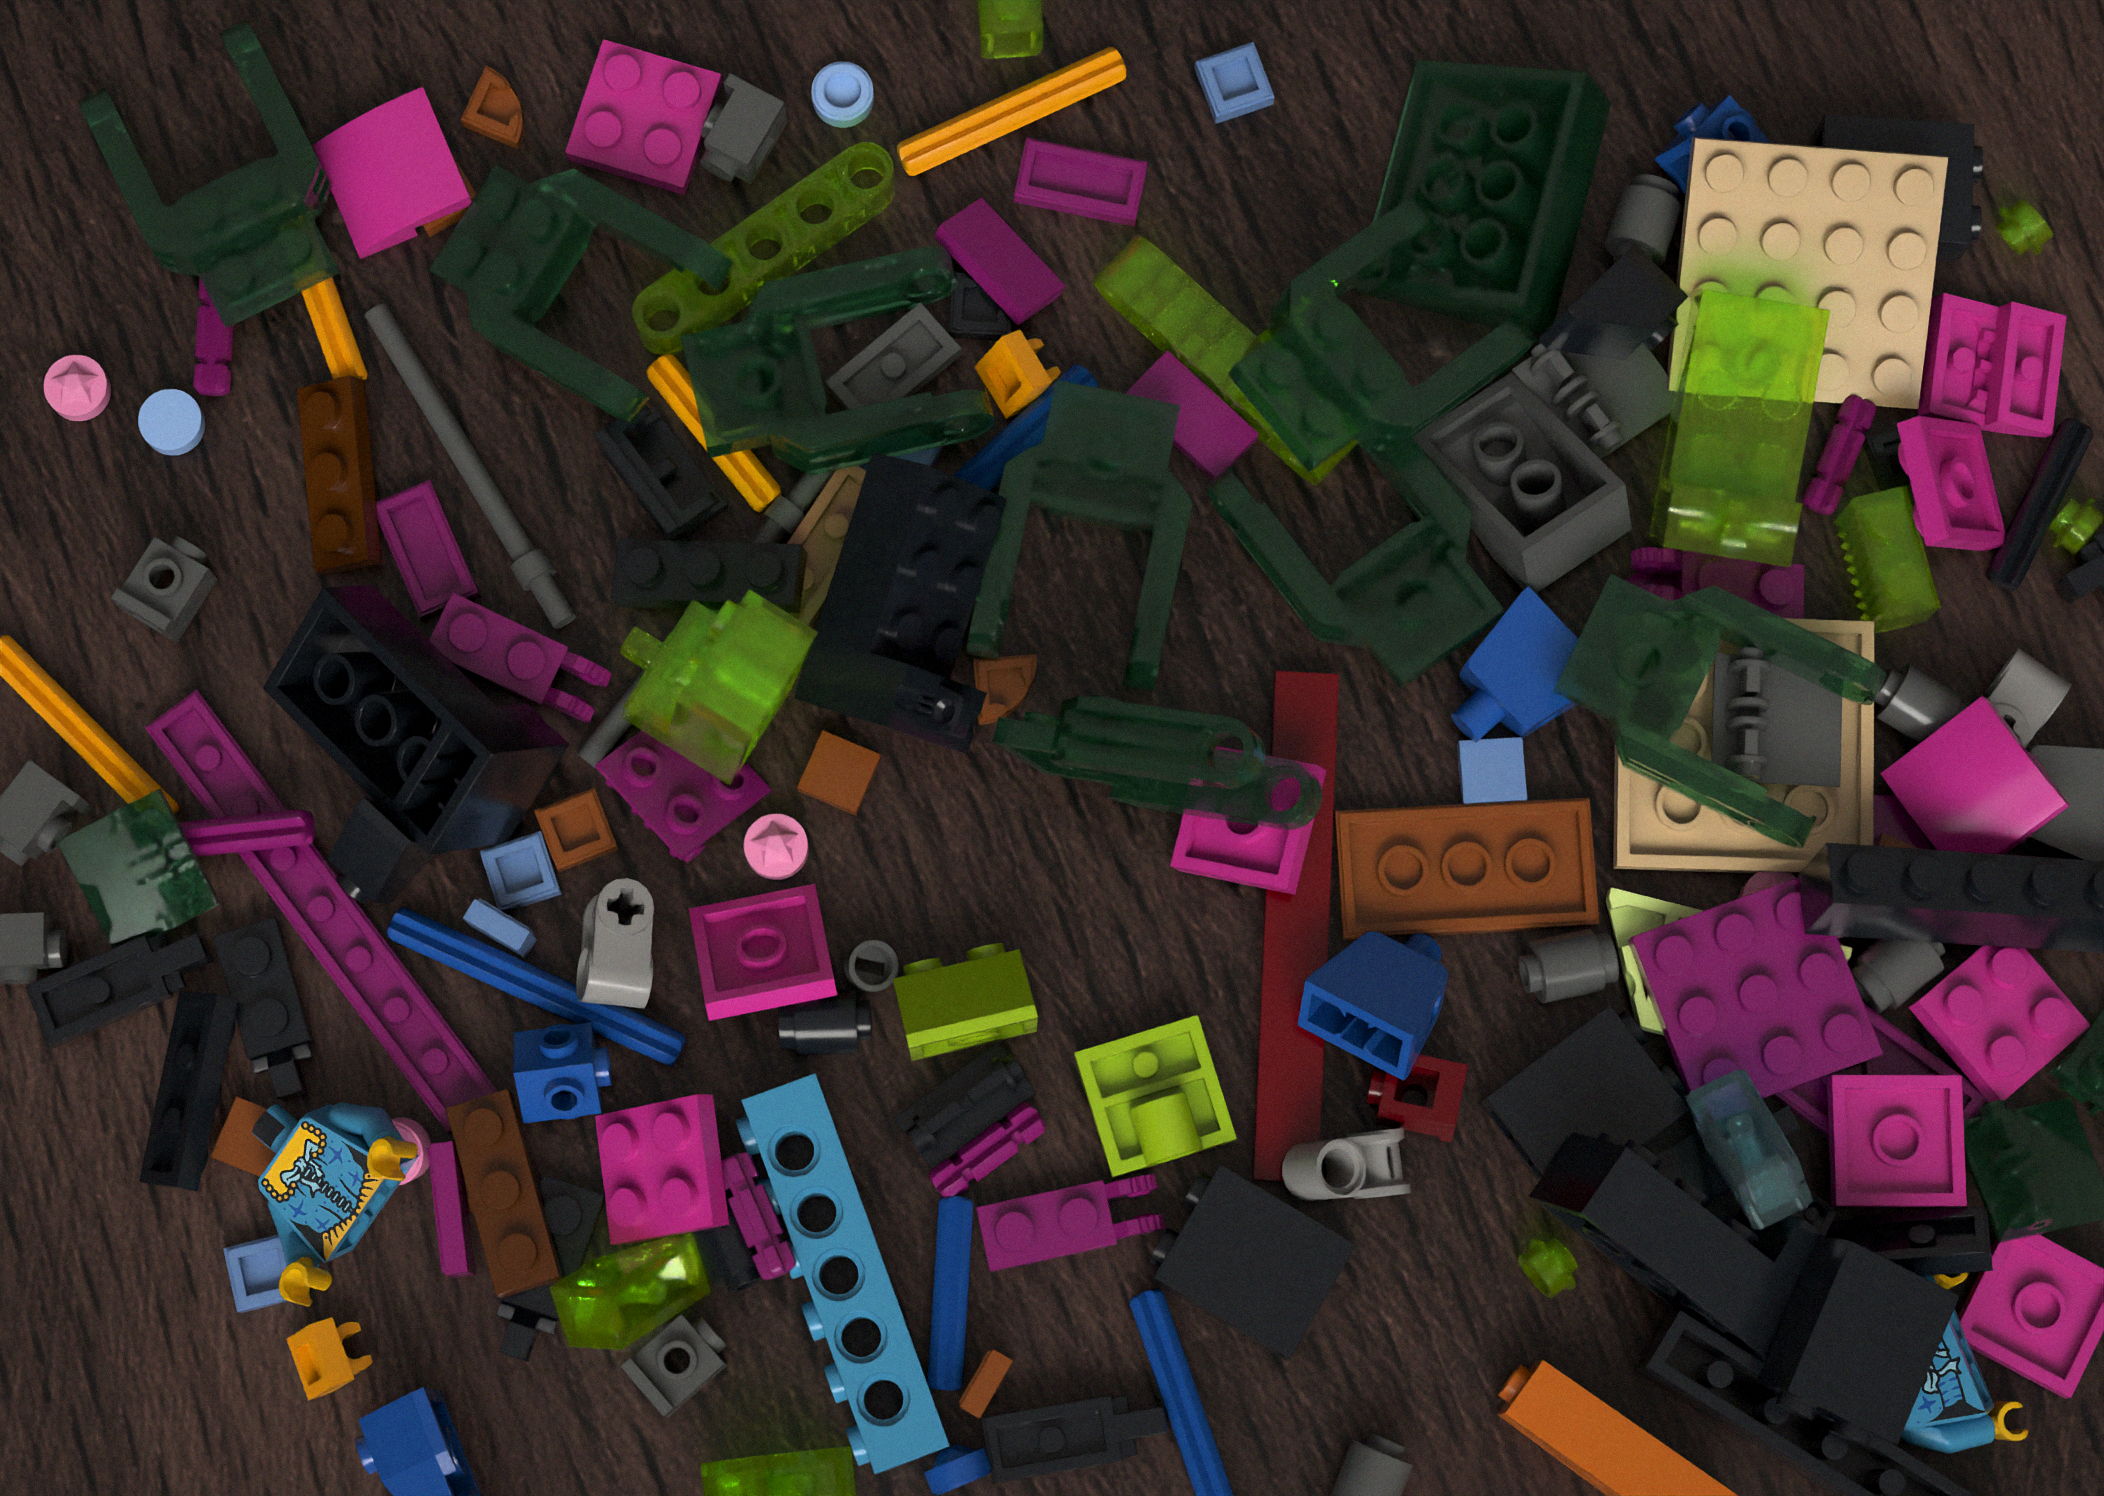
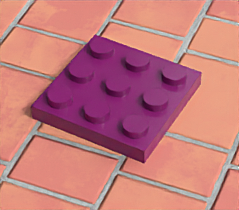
M1798 877L1628 939L1678 1073L1686 1088L1687 1096L1697 1122L1883 1055L1837 936L1811 935L1804 932Z

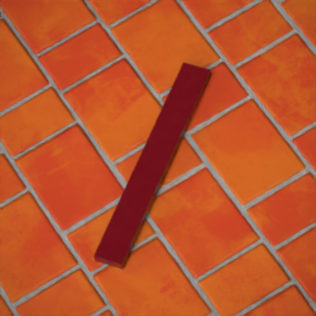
M1275 671L1271 756L1319 765L1326 770V775L1296 894L1265 889L1252 1181L1284 1183L1282 1164L1287 1152L1293 1146L1300 1143L1320 1141L1324 1039L1297 1026L1305 980L1328 961L1339 674Z

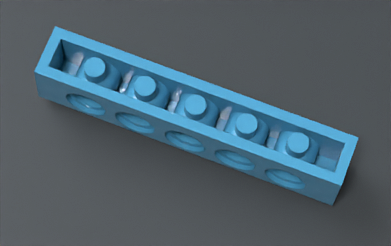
M816 1073L741 1100L747 1116L735 1121L746 1152L751 1156L757 1153L761 1154L769 1177L761 1179L757 1183L758 1185L764 1184L776 1215L782 1214L789 1232L790 1239L784 1241L789 1242L796 1259V1267L789 1272L792 1279L804 1275L812 1297L811 1301L801 1304L809 1330L814 1341L826 1337L835 1361L823 1366L836 1404L845 1400L849 1401L857 1425L845 1430L858 1466L871 1462L874 1474H879L949 1448L950 1445ZM792 1136H803L809 1139L814 1146V1156L810 1164L796 1171L782 1167L778 1161V1149L782 1142ZM813 1197H825L831 1200L836 1207L834 1223L822 1232L808 1231L800 1223L799 1214L801 1207L807 1200ZM835 1258H847L854 1262L858 1268V1281L854 1288L845 1294L830 1293L822 1284L821 1274L823 1268L829 1261ZM859 1319H867L874 1322L879 1327L881 1333V1341L875 1352L865 1357H857L850 1354L843 1342L846 1328L849 1324ZM880 1381L895 1383L903 1394L901 1410L897 1415L886 1420L873 1417L868 1412L865 1403L866 1394L870 1387Z

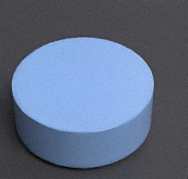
M834 62L822 68L813 80L811 89L813 106L817 115L827 124L839 128L852 127L862 122L871 112L874 103L873 84L867 72L860 66L851 62Z
M165 389L152 394L143 403L139 411L138 425L143 438L154 450L173 456L187 453L198 445L204 435L205 417L200 406L189 394L177 389Z

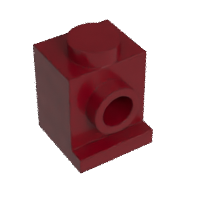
M1419 1054L1404 1081L1374 1066L1367 1104L1379 1106L1376 1123L1437 1136L1440 1141L1451 1143L1468 1065ZM1415 1090L1424 1095L1426 1103L1424 1106L1404 1103L1402 1096L1407 1091Z

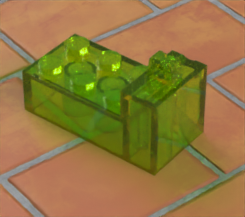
M1694 288L1649 538L1663 547L1791 567L1802 503L1795 501L1830 310Z
M750 589L739 605L728 599L718 615L697 601L692 600L664 643L641 629L633 627L621 645L620 654L645 670L639 680V684L624 705V712L621 718L726 784L731 785L799 679L818 632Z

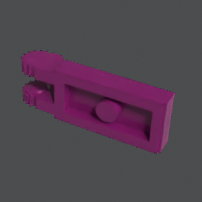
M1641 547L1631 553V567H1633V570L1675 576L1674 587L1646 584L1631 588L1630 605L1637 609L1672 613L1674 615L1804 619V565L1684 550L1679 553L1675 549H1659L1657 547Z
M453 592L429 639L458 669L540 707L543 703L587 723L590 722L595 708L578 696L569 695L550 687L558 669L561 668L578 676L584 682L594 686L607 687L612 676L611 672L602 666L579 655L567 652V646Z
M1155 1174L1128 1178L1104 1184L1103 1180L976 1207L989 1272L1117 1245L1116 1240L1165 1229L1164 1214L1156 1215L1154 1213L1138 1215L1132 1220L1113 1224L1108 1200L1126 1196L1130 1198L1139 1197L1157 1189Z

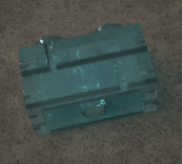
M1737 1069L1690 1091V1094L1685 1098L1695 1120L1700 1138L1737 1203L1740 1204L1753 1230H1761L1807 1208L1813 1202L1798 1157L1745 1069Z

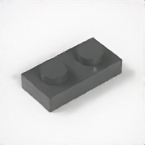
M920 302L827 379L825 386L861 429L868 434L886 419L888 415L892 414L962 355V350Z

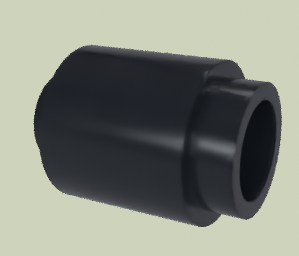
M837 989L836 996L778 1007L781 1050H796L798 1056L860 1053L861 1040H872L871 1001H859L857 989Z
M731 1191L725 1193L729 1225L694 1231L691 1234L712 1286L726 1285L729 1293H736L757 1285L763 1279L759 1276L752 1256L757 1254L755 1247L747 1248L727 1201L733 1197Z

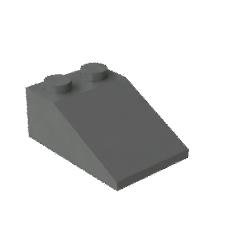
M1512 372L1411 437L1412 446L1489 554L1523 590L1529 586L1535 593L1539 592L1632 530L1625 483Z

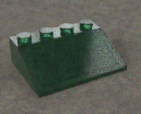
M1416 60L1355 289L1360 294L1492 328L1545 333L1555 322L1611 107V102L1589 74L1582 71Z

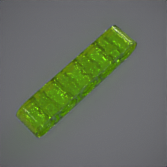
M859 142L848 147L645 288L636 297L632 307L634 324L642 345L651 353L660 356L666 353L674 355L683 351L882 212L892 202L895 194L894 165L889 153L882 146L871 142ZM862 169H873L883 176L882 181L877 186L867 189L855 186L850 180L856 172ZM812 204H822L833 211L832 215L820 224H810L800 218L801 212ZM762 239L777 241L782 246L780 252L768 260L754 258L749 253L753 244ZM712 274L726 276L731 281L729 287L719 295L709 296L698 290L700 282ZM659 310H671L680 316L677 324L667 331H655L647 326L649 318Z
M1136 235L1092 280L1100 295L1163 353L1167 350L1172 353L1259 433V440L1309 483L1318 485L1361 440L1360 434L1354 425L1336 407L1146 238Z

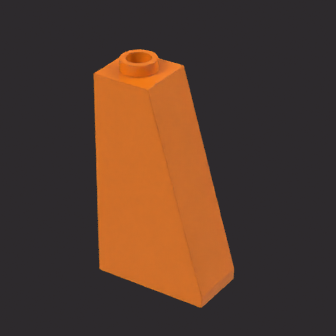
M1544 1360L1534 1362L1530 1369L1519 1364L1498 1393V1396L1506 1401L1498 1412V1416L1606 1496H1738Z

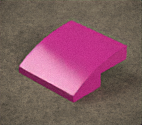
M423 87L372 109L341 126L313 145L360 259L418 236L416 227L473 205Z
M1947 293L1933 297L1931 299L1917 416L1979 424L1981 430L2033 437L2051 436L2053 434L2067 316L2013 301L1997 307Z
M1981 696L1880 773L1904 808L1937 850L2005 855L2070 806L2036 756L2024 748L1992 701L1984 696Z

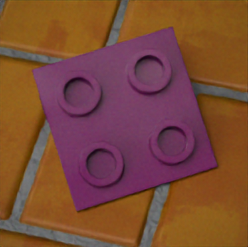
M688 698L677 704L595 765L596 769L606 778L605 784L609 788L614 787L632 807L631 812L635 816L639 815L645 821L644 826L648 830L652 829L670 848L669 854L673 858L684 859L686 863L691 862L705 849V841L772 790Z

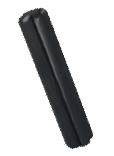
M2066 418L2059 424L2006 532V538L2002 546L1998 548L1986 573L1987 579L1994 585L2009 591H2014L2021 585L2094 436L2092 428L2072 418Z

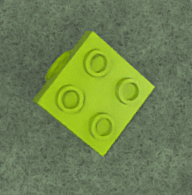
M1198 1015L1074 1053L1112 1179L1236 1141V1134Z

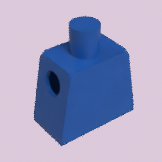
M1528 586L1520 593L1462 668L1459 677L1473 692V695L1451 714V718L1463 734L1470 740H1474L1475 743L1499 722L1514 737H1522L1523 739L1595 694L1603 687L1612 674Z
M1377 931L1366 932L1305 980L1297 1026L1404 1081L1414 1066L1442 1008L1449 972L1444 965L1439 963L1442 957L1439 945L1431 937L1422 933L1411 935L1404 944H1401Z

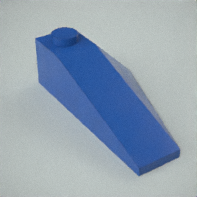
M422 1387L358 1419L363 1435L355 1438V1444L362 1464L369 1475L378 1471L382 1483L393 1496H482L441 1390Z

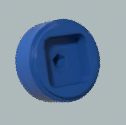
M956 1444L940 1451L932 1469L924 1472V1476L931 1493L939 1496L991 1474L990 1470L993 1468L984 1447L975 1450Z

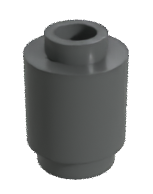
M1640 174L1632 178L1630 186L1622 189L1605 241V248L1614 256V262L1621 258L1634 244L1657 266H1661L1665 262L1682 208L1678 201L1680 190L1674 183L1659 176Z
M1910 663L1906 664L1900 671L1892 667L1889 668L1874 689V702L1878 703L1875 717L1919 744L1968 706L1961 702V694Z
M1590 928L1529 940L1527 954L1520 955L1518 959L1520 978L1527 993L1535 992L1541 1003L1601 992L1604 990L1605 984L1617 982L1619 977L1617 954L1610 935L1606 931L1594 934Z
M1878 939L1854 959L1856 966L1850 970L1861 999L1877 1013H1881L1888 1006L1894 1009L1898 1008L1944 970L1940 956L1945 953V948L1942 943Z
M1372 1432L1369 1433L1366 1443L1353 1439L1330 1496H1401L1414 1466L1402 1459L1407 1447Z

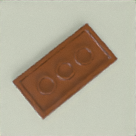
M1589 798L1335 811L1333 814L1342 940H1357L1366 932L1377 931L1389 938L1410 937L1415 933L1434 936L1597 927L1599 925Z

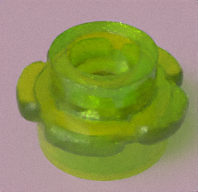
M2022 198L2009 209L2004 206L2000 207L1999 214L2004 221L1996 227V230L2003 240L2019 256L2028 249L2033 254L2039 255L2043 251L2041 246L2054 236L2044 219Z
M2072 498L2049 526V529L2057 534L2052 543L2053 548L2057 549L2061 545L2072 555L2076 556L2078 551L2093 537L2104 523V514L2093 506L2096 502L2094 498H2089L2083 505Z
M1532 1238L1529 1241L1531 1244L1529 1246L1530 1249L1518 1258L1519 1265L1528 1279L1541 1293L1551 1299L1565 1288L1572 1291L1576 1287L1572 1273L1578 1269L1577 1262L1562 1243L1554 1238L1547 1243L1539 1238Z

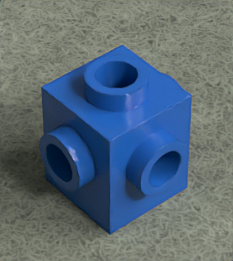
M1729 95L1708 108L1700 101L1687 110L1673 125L1678 132L1677 136L1654 160L1686 196L1692 137L1756 142L1770 141L1756 126L1753 117Z
M591 1022L574 1025L557 1024L543 1029L514 1032L513 1074L523 1123L554 1119H575L580 1116L602 1113L601 1087L612 1086L611 1062L608 1047L596 1048Z

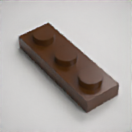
M348 375L298 388L297 397L314 572L329 576L382 563L364 380Z
M505 1089L445 1108L496 1296L504 1298L564 1279L513 1093L509 1089Z

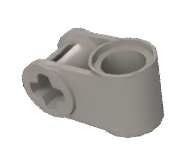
M2018 648L1998 673L1985 695L1987 699L1992 701L2024 748H2026L2036 732L2044 726L2057 709L2072 684Z
M629 878L616 879L608 883L586 905L583 914L581 953L576 975L578 1002L645 1008L647 1005L653 978L651 945L654 904L648 889L640 882ZM613 902L618 903L619 914L629 916V920L623 925L618 924L619 918L617 913L607 910Z
M1404 1128L1346 1134L1347 1138L1303 1142L1293 1146L1287 1152L1282 1164V1176L1285 1186L1293 1196L1300 1200L1314 1201L1347 1197L1363 1199L1411 1193L1410 1183L1403 1180L1399 1141L1405 1138ZM1322 1161L1325 1162L1327 1169L1326 1179L1323 1178L1321 1172Z

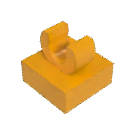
M1021 330L1002 336L974 367L1006 419L1022 413L1061 373L1058 366L1045 370L1036 356L1044 346L1043 342L1037 338L1027 340Z
M333 1317L309 1324L286 1339L308 1401L336 1391L354 1380V1375L372 1364L371 1355L362 1356L359 1359L347 1357L342 1345L343 1339H347L361 1331L359 1323L346 1322L336 1328Z

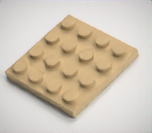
M1692 137L1676 285L1688 298L1673 312V318L1679 325L1671 332L1667 366L1668 390L1842 404L1846 397L1856 395L1862 397V400L1867 399L1871 401L1875 406L1918 409L1948 157Z
M1620 613L1617 616L1613 869L1728 873L1772 872L1798 875L1826 843L1873 846L1874 621ZM1760 648L1764 649V656L1843 660L1840 787L1711 781L1715 653L1738 655V649Z

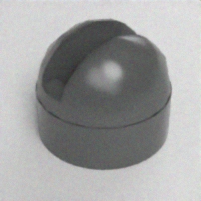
M868 940L859 942L848 951L844 960V973L847 980L860 991L877 992L884 990L893 983V979L898 974L899 963L897 955L888 944L882 941ZM856 959L883 964L882 974L876 975L866 971L855 970Z

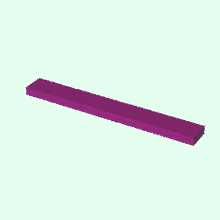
M198 690L192 692L145 727L212 819L288 810ZM313 843L309 845L238 852L448 1134H451L452 1131L445 1108L499 1092L357 901L336 882V873Z

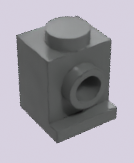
M730 73L724 82L727 103L725 106L717 103L713 107L701 131V136L705 138L704 146L706 151L700 160V164L707 171L723 180L732 181L736 176L752 184L787 124L785 103Z
M175 536L171 544L168 545L154 537L122 588H117L110 599L126 614L178 643L218 579L207 567L203 566L208 555L193 544ZM165 570L174 571V581L168 588H155Z
M28 760L0 797V852L21 867L30 857L38 861L44 851L50 854L64 842L72 828V823L69 819L76 810L87 817L94 807L31 760Z
M44 912L0 914L1 984H32L38 981V973L58 972V968L66 967L68 959L67 935L64 929H58V921Z
M681 1314L620 1367L661 1415L669 1418L727 1366L718 1354L727 1345L702 1316L692 1324L686 1316ZM676 1348L685 1349L690 1356L689 1367L680 1374L670 1372L666 1366L668 1353Z

